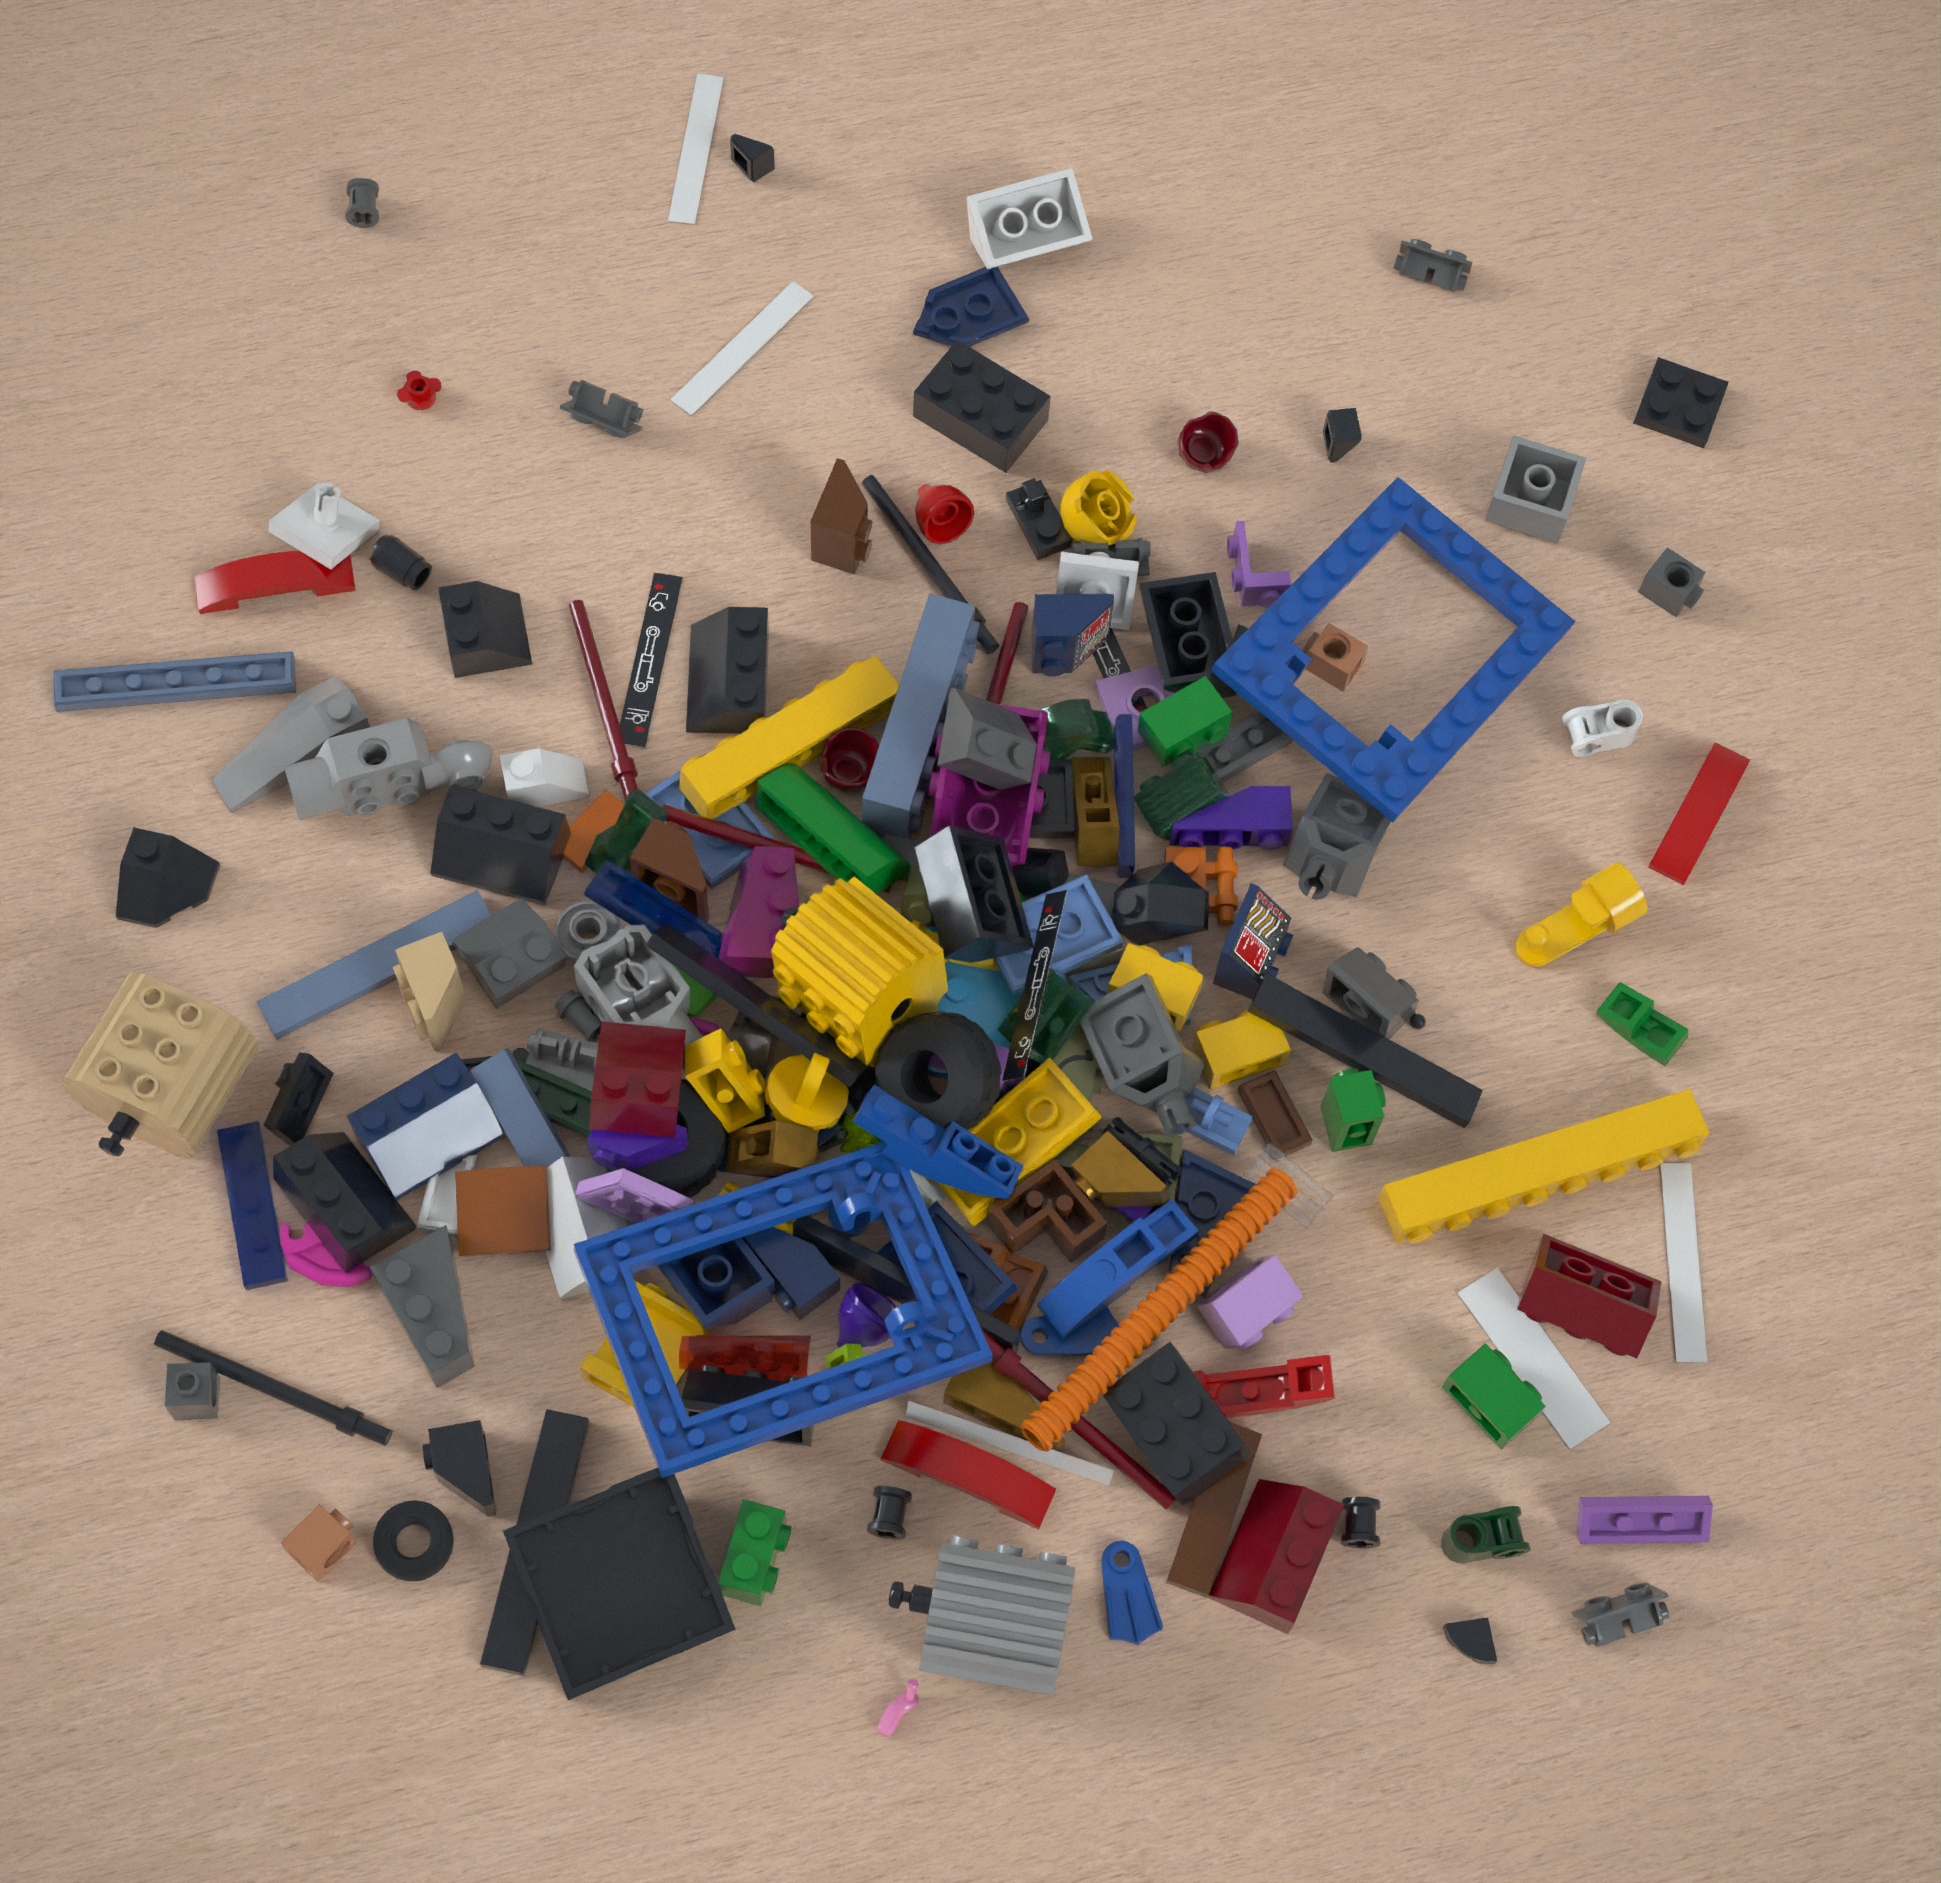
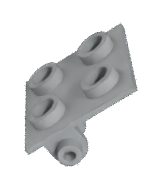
M537 1028L536 1033L530 1034L527 1043V1049H530L526 1060L527 1064L592 1091L598 1043Z

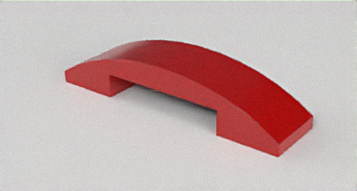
M301 551L269 553L232 561L195 576L200 614L238 609V600L315 589L317 597L356 591L351 555H348L335 567L329 569Z
M1716 742L1714 743L1648 868L1684 886L1746 770L1750 759Z
M1330 1355L1287 1360V1365L1205 1374L1203 1370L1193 1371L1226 1418L1286 1411L1335 1399Z
M898 1420L881 1456V1461L917 1477H921V1474L946 1484L1000 1508L999 1513L1038 1530L1056 1492V1488L987 1451L935 1430Z

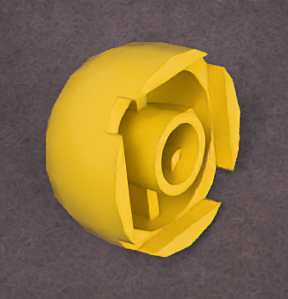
M1092 470L1078 477L1066 488L1060 504L1064 527L1078 543L1081 540H1085V542L1108 543V546L1115 545L1116 541H1125L1134 531L1137 513L1131 515L1129 503L1134 501L1132 492L1119 476L1109 470L1103 472Z

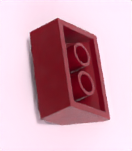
M1543 1233L1523 1285L1517 1310L1524 1312L1529 1319L1535 1322H1548L1561 1327L1574 1338H1587L1600 1343L1613 1354L1619 1356L1629 1355L1637 1359L1657 1316L1662 1281Z
M1258 1479L1208 1598L1283 1633L1289 1634L1298 1617L1344 1504L1304 1486Z

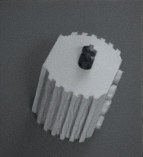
M952 1536L951 1544H941L933 1588L914 1584L911 1592L904 1591L903 1582H893L889 1595V1606L891 1608L899 1609L901 1603L906 1602L909 1603V1611L928 1615L919 1671L1054 1695L1075 1574V1567L1066 1566L1067 1556L1040 1552L1038 1561L1022 1558L1023 1548L996 1544L995 1552L978 1550L979 1540Z

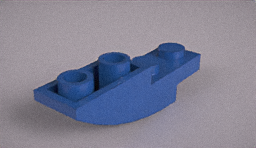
M875 1085L866 1094L853 1120L855 1124L886 1143L881 1154L922 1176L963 1191L1007 1199L1011 1195L1023 1168V1165L954 1121L946 1129H943Z
M1171 1199L1144 1220L1140 1217L1097 1250L1037 1303V1307L1061 1337L1065 1338L1129 1291L1131 1284L1197 1237L1199 1231L1175 1201Z

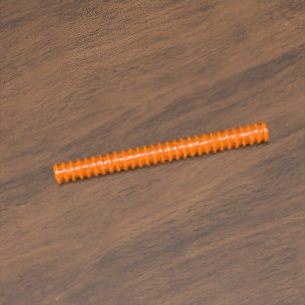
M1269 1169L1266 1172V1177H1262L1258 1184L1249 1190V1194H1245L1241 1198V1203H1236L1232 1207V1211L1224 1215V1220H1220L1215 1225V1229H1211L1207 1233V1238H1202L1198 1242V1247L1194 1246L1189 1251V1255L1181 1259V1264H1177L1172 1269V1273H1168L1163 1278V1282H1159L1155 1286V1291H1150L1146 1295V1300H1142L1137 1304V1309H1133L1128 1314L1129 1318H1124L1120 1322V1328L1115 1327L1111 1331V1337L1106 1336L1102 1340V1346H1096L1093 1349V1355L1089 1354L1084 1359V1364H1079L1075 1368V1373H1070L1066 1377L1067 1383L1061 1382L1057 1386L1058 1392L1053 1391L1048 1395V1401H1043L1039 1405L1040 1411L1034 1410L1030 1414V1420L1025 1419L1020 1424L1023 1435L1035 1448L1045 1452L1050 1451L1053 1448L1052 1442L1057 1443L1062 1438L1061 1432L1067 1433L1071 1429L1070 1423H1077L1080 1420V1414H1085L1089 1410V1405H1094L1098 1401L1097 1395H1104L1107 1392V1386L1111 1387L1114 1385L1116 1377H1121L1125 1373V1368H1130L1134 1364V1359L1140 1358L1143 1355V1350H1147L1152 1345L1151 1340L1156 1341L1160 1337V1331H1166L1169 1328V1322L1173 1323L1178 1318V1314H1182L1187 1309V1305H1191L1195 1301V1296L1202 1294L1204 1287H1208L1213 1282V1278H1217L1221 1274V1269H1225L1230 1265V1260H1234L1238 1256V1251L1242 1252L1247 1247V1243H1251L1255 1239V1234H1259L1264 1230V1225H1268L1272 1221V1216L1276 1217L1281 1212V1208L1289 1204V1199H1293L1298 1194L1292 1178L1279 1169Z

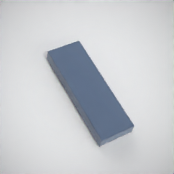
M509 1048L502 1050L470 1069L524 1166L548 1167L561 1157H571Z

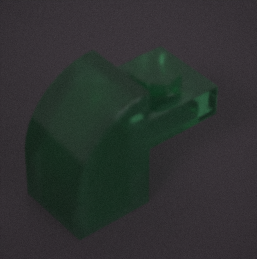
M1089 699L1065 700L1040 710L1049 712L1043 750L1051 751L1049 760L1066 759L1078 749L1107 754L1117 746L1107 712L1092 710Z
M637 789L630 793L616 824L596 835L584 864L613 888L622 884L633 876L630 856L651 821L655 818L665 822L668 812L641 790Z

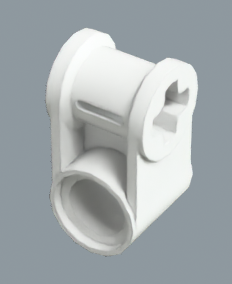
M1618 700L1595 706H1581L1568 711L1563 715L1562 722L1565 727L1569 728L1573 741L1571 746L1572 754L1575 757H1586L1598 752L1630 746L1635 740L1643 714L1640 707L1630 700ZM1614 721H1623L1629 727L1618 726Z

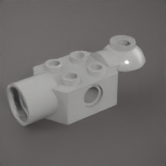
M404 718L327 738L315 758L284 767L299 820L338 810L348 815H367L378 811L384 806L396 803H413L419 797L428 795L432 789L449 785V788L453 785L472 791L477 790L485 783L484 775L490 768L493 750L488 744L483 742L462 740L452 742L430 756L424 732L419 729L418 722Z
M582 901L569 906L560 914L555 924V938L566 955L577 960L574 965L576 987L601 1023L605 1021L686 1030L682 1070L685 1069V1046L703 1037L687 1015L690 1009V987L673 964L647 947L646 943L652 934L645 925H626L622 929L618 915L609 906L597 901ZM585 932H594L598 934L593 939H584L580 937V935H582Z

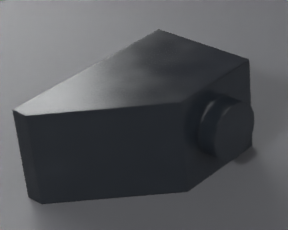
M481 1420L428 1429L430 1443L422 1445L426 1470L433 1469L439 1483L486 1516L496 1515L486 1436Z

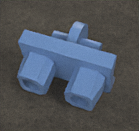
M1195 1088L1193 1094L1185 1098V1102L1191 1115L1196 1120V1125L1187 1130L1183 1124L1181 1125L1182 1129L1234 1155L1253 1116L1223 1102L1224 1098L1218 1095L1213 1097Z

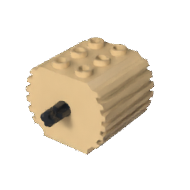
M132 970L126 975L62 1079V1085L75 1101L81 1103L83 1108L94 1113L109 1125L108 1130L112 1133V1136L110 1138L102 1137L99 1141V1148L107 1154L117 1157L121 1156L125 1150L120 1145L121 1140H131L132 1136L177 1157L179 1154L191 1158L195 1156L257 1052L259 1044L256 1042V1037L250 1034L249 1028L243 1026V1023L238 1018L228 1014L222 1008L148 974H140Z

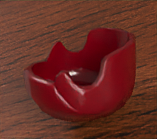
M1209 411L1203 416L1190 419L1180 432L1177 443L1179 455L1189 468L1209 473L1223 468L1230 462L1239 441L1237 429L1231 420L1217 412Z
M843 728L833 733L826 741L820 760V771L823 773V778L826 782L842 792H860L866 788L879 749V744L875 737L861 728Z

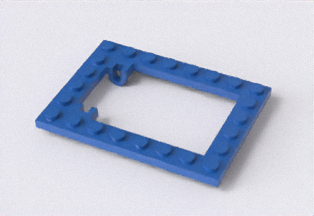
M1397 477L1214 663L1211 672L1391 822H1394L1564 637L1576 621L1402 479ZM1401 531L1518 628L1413 741L1409 740L1390 724L1379 740H1375L1368 747L1293 685L1305 671L1312 658L1292 642Z
M885 1142L573 1244L576 1259L662 1478L992 1362L993 1354L911 1172L908 1168L881 1154L886 1144ZM831 1207L834 1208L843 1231L853 1229L855 1217L862 1212L866 1213L870 1223L882 1219L918 1302H907L896 1307L884 1319L885 1327L894 1346L688 1417L632 1274ZM914 1322L915 1326L903 1330L906 1324Z

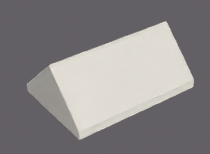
M1072 168L967 197L970 240L987 270L1093 240Z
M561 1157L547 1167L551 1250L546 1251L560 1300L589 1292L576 1259L573 1244L627 1227L624 1218L575 1196L579 1181L608 1173L605 1167L596 1163L592 1158ZM641 1271L632 1274L633 1278L642 1275Z

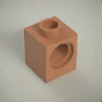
M1328 623L1321 634L1314 632L1304 647L1303 652L1312 658L1305 670L1344 692L1363 665L1368 645ZM1326 653H1334L1340 658H1330Z
M319 1504L281 1544L287 1553L318 1582L356 1544L349 1533L354 1526L336 1508L331 1513H328Z

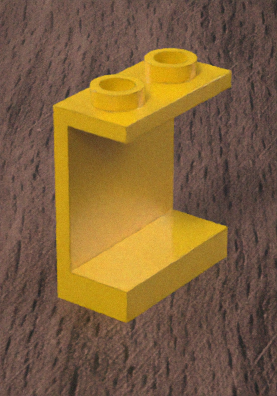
M635 1281L677 1386L708 1337L709 1329L704 1330L685 1304L681 1307L670 1301L668 1293L652 1283H647L644 1286ZM606 1338L596 1355L588 1353L580 1366L582 1377L634 1407L608 1338Z

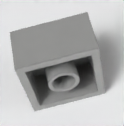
M1513 435L1485 521L1559 543L1572 507L1586 457Z

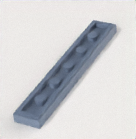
M293 651L54 671V707L57 712L296 692L295 656Z
M478 890L256 1002L276 1040L396 980L397 978L392 968L399 964L395 949L442 931L450 951H453L456 947L452 943V939L489 918L492 914Z

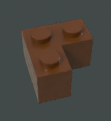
M1056 1159L1015 1187L1007 1199L1000 1198L990 1205L986 1222L1012 1254L1046 1231L1071 1263L1102 1241L1107 1228V1221Z

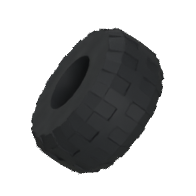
M938 1011L922 1013L907 1018L906 1021L897 1024L890 1031L878 1051L879 1054L875 1063L877 1087L943 1129H946L954 1121L966 1130H970L977 1126L983 1118L987 1117L993 1109L996 1098H998L1001 1087V1065L996 1048L982 1027L961 1014ZM934 1053L944 1061L948 1071V1085L942 1096L933 1089L928 1078V1064Z
M681 1079L676 1124L687 1128L688 1145L686 1149L630 1171L691 1198L697 1195L705 1186L709 1185L716 1177L725 1154L726 1136L722 1122L710 1110L691 1083L686 1079ZM618 1166L614 1170L606 1168L608 1173L623 1169Z

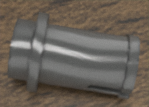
M569 990L555 1004V1008L558 1010L557 1015L561 1019L567 1018L585 1036L587 1041H593L600 1035L602 1023L594 1011L583 1001L584 997L582 994Z

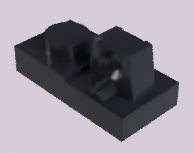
M1033 478L1021 483L1020 488L1006 492V501L1037 560L1071 548L1073 538L1065 529L1062 518L1041 480L1036 481Z
M299 1052L294 1063L284 1064L278 1081L275 1083L280 1090L263 1124L264 1127L287 1145H293L304 1138L334 1074L311 1054Z

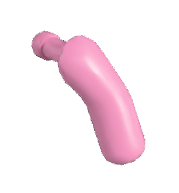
M909 1680L907 1691L898 1696L885 1709L877 1725V1730L883 1736H891L901 1717L918 1704L919 1698L915 1694L919 1685L917 1680Z

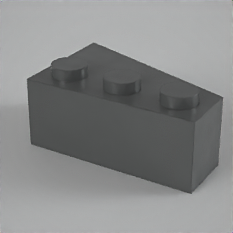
M447 1225L370 1267L378 1286L437 1388L475 1367L453 1244Z

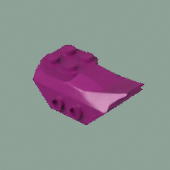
M996 704L1018 713L1037 744L1031 783L999 790L941 767L940 773L932 772L929 796L936 797L931 837L948 826L1004 838L1011 867L1013 868L1015 865L1025 864L1033 812L1041 813L1045 789L1037 788L1039 774L1047 775L1051 751L1043 750L1049 712ZM938 734L935 758H939L942 734Z

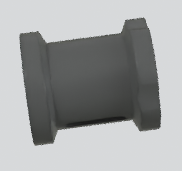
M355 178L347 183L346 193L349 196V207L345 212V217L349 224L359 228H369L378 223L379 212L376 209V198L378 197L379 185L375 181L368 178Z

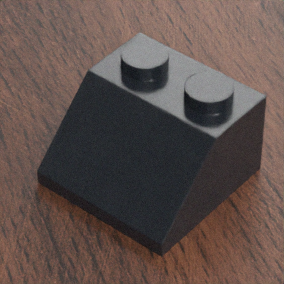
M479 581L438 587L455 678L533 665L519 593Z

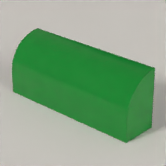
M797 764L782 765L757 780L755 808L837 880L841 878L848 882L853 877H856L877 895L910 872V863Z

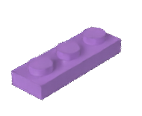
M1709 1495L1580 1497L1577 1537L1580 1544L1709 1542L1713 1503Z

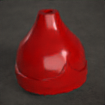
M924 484L918 489L919 499L915 507V516L920 531L926 539L935 544H947L958 539L967 531L975 513L971 500L962 491L945 484L935 486Z

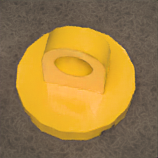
M814 1053L811 1061L803 1055L790 1056L776 1064L768 1076L764 1093L766 1104L769 1103L770 1108L773 1110L772 1115L776 1120L818 1130V1132L820 1129L831 1128L837 1124L847 1107L849 1091L845 1084L826 1072L830 1061L829 1058Z

